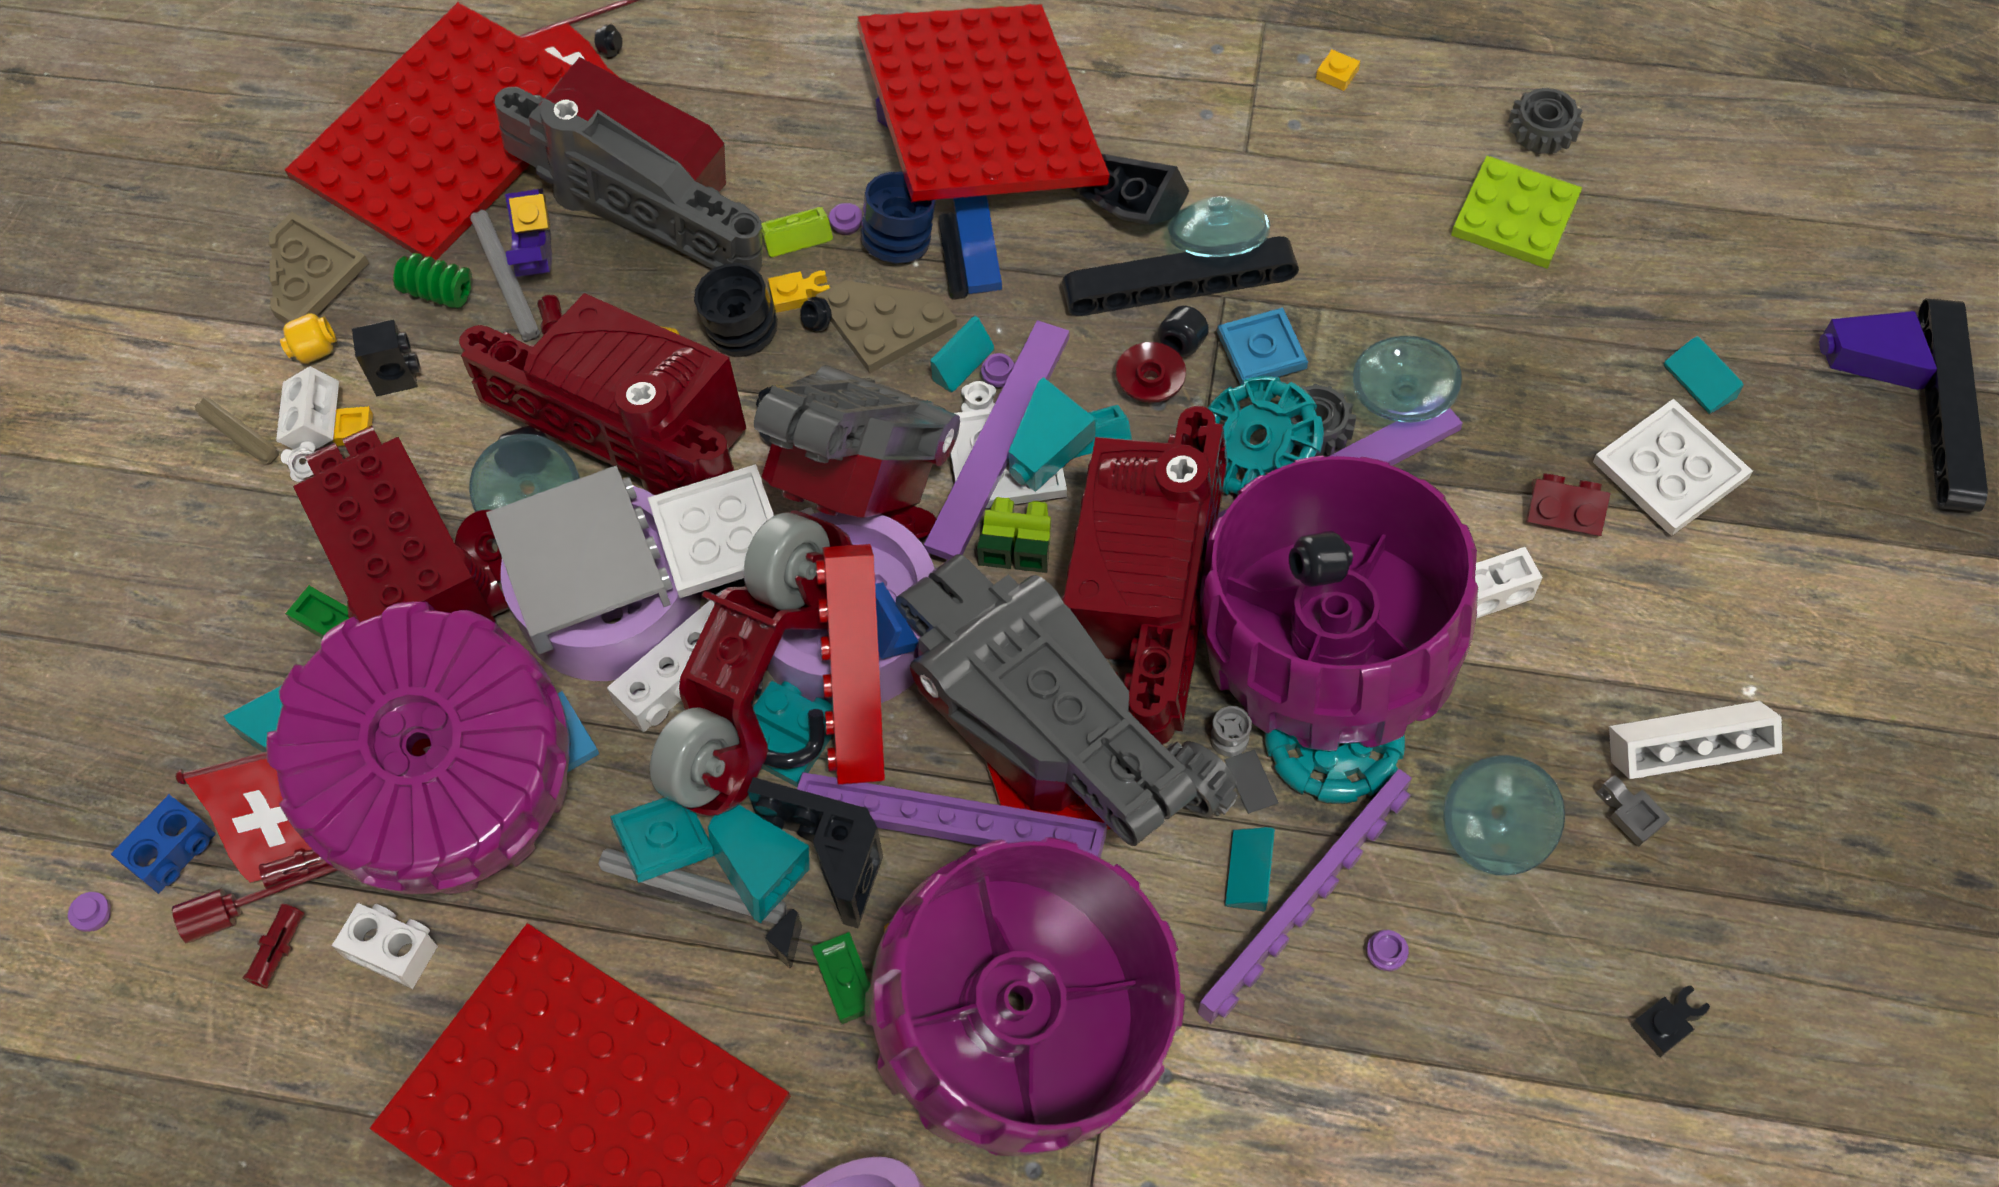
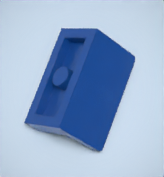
M884 582L875 584L878 652L880 658L885 659L913 652L919 643L918 639L899 611Z

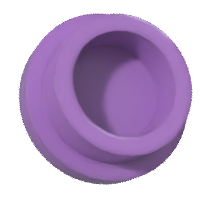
M839 204L830 211V225L841 235L855 233L862 224V212L854 204Z
M992 354L982 365V378L987 384H991L994 387H1004L1015 364L1005 354Z
M87 892L78 896L71 903L68 910L70 924L83 932L96 931L102 928L110 918V903L107 898L97 892Z
M1379 931L1368 942V958L1380 970H1397L1404 965L1408 958L1409 949L1405 939L1394 931Z

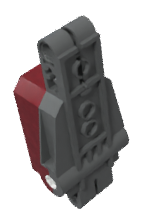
M581 57L575 61L545 98L539 95H532L517 87H507L497 93L495 107L505 150L536 167L537 175H539L540 179L552 185L554 197L557 203L564 209L591 212L662 245L671 246L712 269L724 264L741 263L753 267L757 272L760 271L762 267L761 220L746 205L740 202L735 203L719 193L726 184L725 143L710 125Z
M824 365L816 374L808 375L790 384L772 385L770 393L766 394L761 400L755 414L754 428L756 431L771 436L770 442L772 443L761 478L769 485L783 490V497L796 502H804V499L816 503L818 511L832 516H838V513L866 518L919 504L932 464L937 466L943 465L953 450L960 428V416L946 411L945 408L933 404L934 402L911 397L907 393L880 383L875 384V380L871 378H860Z
M956 554L929 573L928 577H923L896 597V604L902 616L921 635L919 638L918 657L910 664L911 674L918 686V691L1032 809L1062 811L1080 796L1123 841L1131 846H1136L1164 823V819H1170L1197 796L1196 787L1185 772L1186 767L1128 712L1129 690L1070 608L1064 604L1058 592L1042 577L1032 575L1018 584L1008 574L993 584L966 557Z

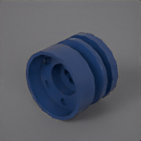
M901 171L886 172L875 176L867 184L864 193V215L861 229L863 246L871 255L892 263L911 262L921 258L928 251L931 242L932 220L936 200L912 202L903 172Z

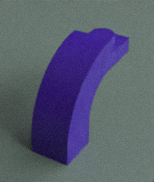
M543 189L505 194L512 234V247L510 250L505 251L508 265H513L515 277L551 271L552 249L550 230L516 234L514 232L509 198L544 194Z

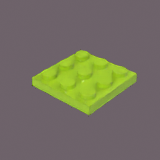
M1487 155L1453 226L1451 236L1548 269L1578 201L1582 187Z

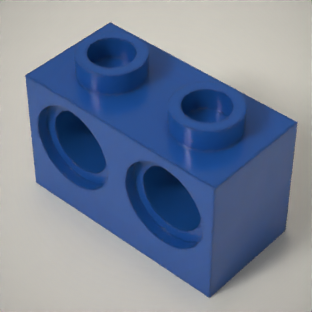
M169 794L123 840L111 855L159 894L166 886L172 884L178 878L180 871L194 856L199 855L207 848L209 841L216 834L202 819ZM186 826L185 830L176 836L177 832ZM157 856L156 860L151 865L147 866L148 862L152 858Z

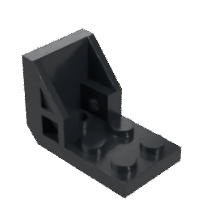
M753 777L748 794L755 814L782 830L787 829L797 832L801 838L813 842L820 859L821 871L842 923L859 928L883 859L878 828L868 809Z

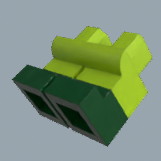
M996 497L991 510H985L984 526L977 546L978 565L1011 569L1014 554L1015 570L1047 573L1051 542V517L1048 516L1047 503L1032 501L1028 503L1027 514L1013 513L1014 501L1009 498Z

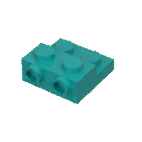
M771 680L753 706L768 744V749L779 753H791L803 749L809 741L808 712L812 709H820L824 714V744L822 750L813 761L791 769L775 768L765 764L762 766V769L798 787L802 773H809L833 734L826 735L825 711H832V705L819 697H816L813 702L801 696V691L787 681H783L780 685Z

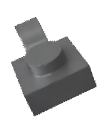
M1615 775L1602 785L1603 787L1596 792L1604 803L1617 809L1610 818L1638 847L1671 819L1643 789L1636 795H1633Z

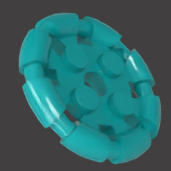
M1252 377L1245 379L1244 384L1233 388L1230 386L1209 405L1208 409L1214 414L1217 424L1221 420H1226L1223 427L1228 459L1223 487L1225 494L1228 495L1232 492L1238 495L1240 489L1259 475H1266V473H1270L1280 467L1295 463V460L1313 457L1316 453H1321L1324 439L1322 417L1317 416L1315 412L1317 405L1303 388L1293 382L1283 383L1279 377ZM1275 396L1281 397L1278 405L1270 402ZM1250 397L1253 404L1241 409L1239 401ZM1297 415L1302 416L1303 421L1294 424L1290 419ZM1258 429H1265L1267 431L1266 439L1258 445L1250 444V437L1254 431ZM1294 444L1303 447L1299 457L1291 455ZM1239 469L1246 472L1242 481L1236 478Z
M1274 729L1269 734L1265 732V746L1268 756L1273 757L1276 763L1274 769L1286 784L1302 795L1304 792L1318 797L1317 801L1347 804L1357 802V797L1366 794L1371 797L1378 793L1398 770L1396 766L1398 760L1404 758L1405 734L1395 741L1377 747H1365L1356 742L1345 743L1338 747L1336 751H1323L1303 747L1299 744L1296 737ZM1296 748L1299 758H1290L1287 751ZM1372 751L1383 755L1382 759L1378 761L1369 757ZM1314 769L1328 774L1325 782L1311 778ZM1355 773H1357L1360 778V780L1355 782H1351L1350 779H1347L1348 776H1351Z

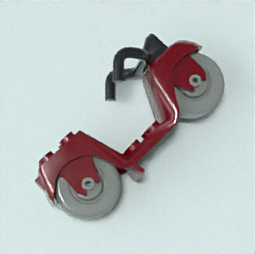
M798 510L777 514L768 519L758 529L750 542L744 562L746 587H728L719 596L704 591L702 597L714 602L715 605L680 677L679 693L685 711L676 715L664 727L656 740L651 754L650 777L654 788L659 794L695 813L706 816L719 815L732 810L749 795L748 789L752 778L758 777L763 764L775 768L791 769L803 766L818 756L822 750L825 738L824 714L822 710L812 709L808 712L809 741L807 745L796 752L779 753L768 749V744L751 701L785 629H827V622L820 623L818 599L826 597L825 584H817L816 560H823V547L853 545L845 531L830 522Z

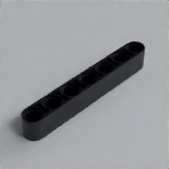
M1277 236L1076 270L1063 277L1062 286L1069 313L1074 316H1087L1285 282L1298 274L1299 267L1290 240L1284 236Z
M1926 298L1920 305L1918 320L1937 367L1936 372L1925 387L1937 504L1942 509L1980 512L1986 504L1988 487L1965 303L1963 301Z

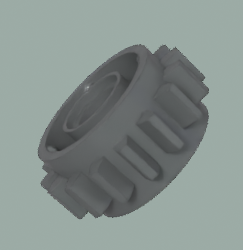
M1552 88L1534 89L1529 93H1523L1521 100L1514 101L1508 123H1511L1509 131L1515 134V141L1536 153H1557V151L1563 148L1567 150L1571 141H1577L1584 122V119L1580 118L1582 109L1577 108L1576 101L1560 90Z
M1318 384L1307 387L1300 386L1313 398L1317 405L1315 412L1317 416L1322 417L1324 427L1323 446L1321 453H1316L1315 456L1327 454L1330 456L1334 454L1337 448H1345L1347 439L1351 440L1353 437L1356 415L1351 414L1353 404L1347 403L1344 399L1345 394L1338 393L1331 386L1326 387ZM1300 415L1290 418L1294 424L1303 421ZM1294 444L1293 448L1296 451L1301 452L1303 447Z
M1186 741L1182 745L1178 742H1175L1174 745L1170 744L1167 750L1186 767L1185 772L1191 778L1197 790V796L1184 807L1202 817H1211L1213 813L1216 816H1219L1221 813L1225 815L1236 802L1235 799L1238 796L1233 791L1237 782L1230 768L1216 754L1198 743Z

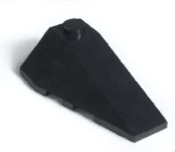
M1102 154V157L1110 174L1108 185L1071 188L1121 220L1147 225L1176 218L1189 193V189L1177 166Z

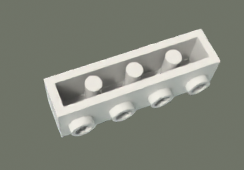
M709 600L607 687L614 704L643 733L649 727L661 723L666 718L668 711L678 702L682 701L679 693L680 677L715 605L714 602Z
M1760 701L1609 726L1611 763L1629 779L1782 753L1781 716Z

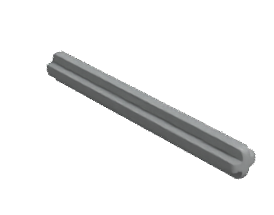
M487 211L473 212L470 219L522 339L530 341L532 338H537L540 334L538 326L512 267L507 263L505 251Z
M610 848L604 849L598 864L602 871L637 881L625 853ZM676 869L641 882L752 916L733 886ZM780 901L764 920L777 924L786 914V903Z

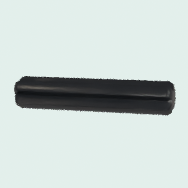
M953 212L942 213L938 218L950 297L955 300L958 298L964 299L968 295V287L957 217Z

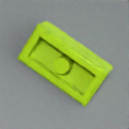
M822 207L762 223V238L770 257L833 240L829 219Z

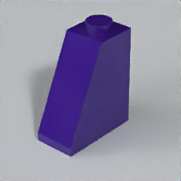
M1915 311L1831 319L1825 332L1820 336V351L1826 356L1831 369L1916 390L1924 389L1937 370Z

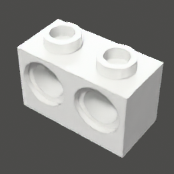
M311 366L284 381L276 441L292 449L299 447L303 441H310L315 445V450L332 441L339 381Z
M1526 547L1476 563L1475 581L1478 585L1477 618L1534 598L1542 576Z
M357 903L332 946L343 958L413 989L438 947L428 935L430 929L412 919H409L406 924L394 919L396 915L392 911L381 905L374 904L371 909ZM378 928L377 933L372 939L363 941L368 931ZM406 944H412L407 954L397 957L401 947Z

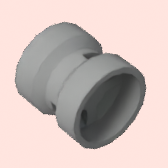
M1227 706L1216 712L1213 718L1210 742L1217 753L1233 757L1246 750L1249 743L1252 721L1244 709L1237 706Z

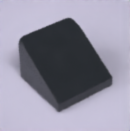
M795 909L790 910L765 935L769 950L789 968L793 965L802 929L799 914Z

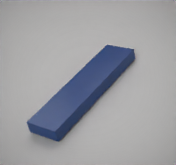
M987 195L953 198L968 293L1002 290V280Z

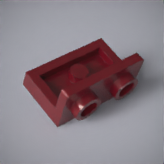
M1543 473L1542 480H1532L1531 487H1533L1526 522L1602 536L1611 494L1601 491L1602 484L1580 480L1579 487L1564 484L1565 477Z

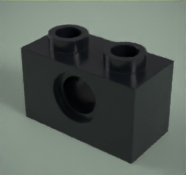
M394 319L352 329L355 357L376 397L418 387L416 373L421 372L416 352L410 353L411 345L406 332L400 333Z

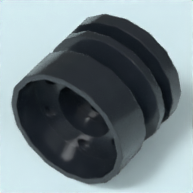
M731 263L713 268L701 278L695 288L694 302L709 339L717 350L733 357L748 356L761 351L772 341L777 332L778 318L763 277L751 266Z

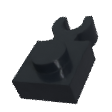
M1692 986L1683 988L1674 999V1006L1664 996L1631 1024L1659 1058L1694 1030L1688 1021L1701 1019L1710 1008L1707 1002L1698 1009L1691 1008L1687 1004L1686 998L1695 990Z

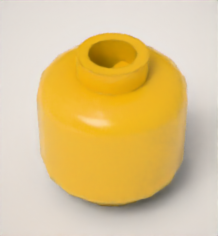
M308 313L287 322L283 328L284 338L280 339L285 354L289 358L295 356L303 364H309L331 354L333 343L337 341L328 320L325 317L319 318L313 313Z

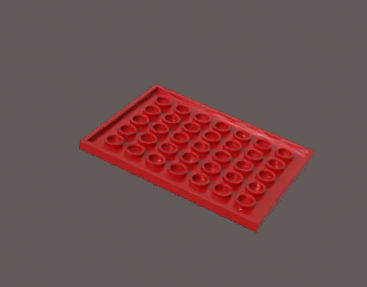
M457 2L284 170L290 179L411 253H420L423 255V258L430 256L436 262L472 225L471 214L473 212L478 213L480 210H486L530 165L510 154L503 146L495 107L497 93L507 87H517L532 95H539L545 98L572 65Z
M1042 4L858 16L857 28L912 202L1108 185L1110 174Z
M526 923L369 1129L451 1187H730L791 1095L776 1083Z

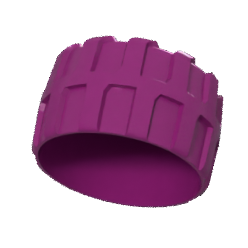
M1313 456L1295 460V463L1280 467L1266 475H1259L1239 490L1238 497L1230 505L1224 516L1216 520L1207 542L1200 590V616L1204 637L1207 642L1210 670L1220 691L1229 689L1234 697L1244 706V710L1251 718L1252 724L1269 734L1274 729L1296 737L1299 744L1306 748L1336 751L1339 743L1356 742L1365 747H1377L1403 737L1407 725L1415 720L1423 721L1432 717L1447 701L1472 643L1478 602V585L1475 581L1477 549L1468 526L1461 523L1455 511L1447 503L1446 496L1424 479L1420 480L1404 470L1391 466L1388 462L1362 456L1360 458ZM1328 531L1339 534L1345 543L1350 546L1353 554L1352 564L1349 566L1346 577L1341 582L1308 587L1293 576L1289 567V553L1294 548V544L1299 537Z
M417 601L393 604L385 609L382 615L359 622L355 617H351L329 630L322 638L321 648L310 658L305 666L295 664L280 688L279 697L283 706L277 730L267 733L266 745L267 761L277 771L283 799L279 805L292 827L316 854L329 865L358 882L404 895L440 892L453 895L476 889L479 881L500 872L510 864L517 867L536 849L534 842L547 826L553 813L561 811L568 790L567 771L570 751L568 725L561 700L549 676L534 656L519 642L505 633L496 623L470 610H458L453 613L437 611L428 602ZM429 739L431 741V747L425 755L413 756L412 747L418 740Z
M1046 837L1041 841L1009 844L1003 839L991 841L971 849L959 859L945 865L925 879L903 902L886 928L877 948L871 985L865 995V1023L874 1028L880 1050L878 1070L892 1095L903 1094L919 1111V1117L923 1126L939 1138L951 1144H969L984 1149L996 1156L1034 1155L1065 1149L1094 1137L1118 1121L1135 1104L1149 1094L1163 1075L1165 1068L1162 1063L1169 1051L1175 1032L1182 1028L1185 996L1180 992L1179 968L1175 954L1178 951L1174 935L1168 922L1162 921L1152 903L1139 889L1140 883L1118 864L1113 866L1089 852L1078 849V845L1074 842ZM1010 991L1017 992L1023 997L1025 1006L1023 1011H1017L1010 1005L1008 1001Z

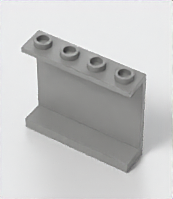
M617 465L486 512L529 636L538 654L553 649L548 634L654 594H659L663 607L671 605L666 592L673 589L665 567L657 569L654 560L661 558L653 536L649 538L644 536L642 530L649 528L641 506L633 508L631 500L637 498L630 477L622 479Z

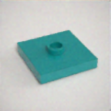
M666 797L610 816L612 827L638 883L714 856L713 847L697 814Z

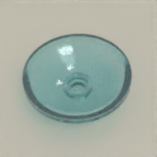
M1228 196L1208 197L1182 208L1170 220L1168 225L1169 239L1174 246L1184 252L1206 257L1232 256L1250 251L1261 245L1270 234V220L1265 212L1250 202Z
M1395 336L1376 342L1360 355L1353 371V387L1360 402L1372 413L1382 418L1405 423L1429 420L1444 413L1456 401L1462 383L1461 369L1452 353L1432 340L1417 336Z
M515 434L494 442L478 457L470 476V499L475 512L486 509L494 510L580 479V476L572 458L557 443L539 435ZM529 480L534 484L535 488L531 494H526L522 491L521 485L523 481Z
M1495 755L1472 763L1455 778L1445 798L1443 822L1449 842L1456 853L1468 864L1489 874L1516 875L1537 867L1554 851L1564 829L1565 806L1557 784L1540 766L1517 756ZM1495 805H1502L1503 814L1499 818H1493L1491 814L1492 808Z

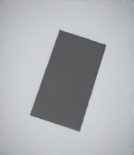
M1255 749L1224 759L1226 765L1236 778V787L1248 814L1279 803Z

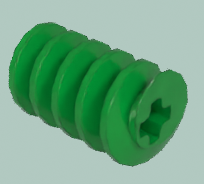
M413 253L409 258L403 256L397 261L394 268L393 283L395 289L401 293H408L414 297L420 296L424 300H432L437 304H444L450 308H461L468 300L471 291L472 273L467 267L459 269V266L454 263L447 266L444 260L435 262V259L430 256L423 258V255L420 253Z

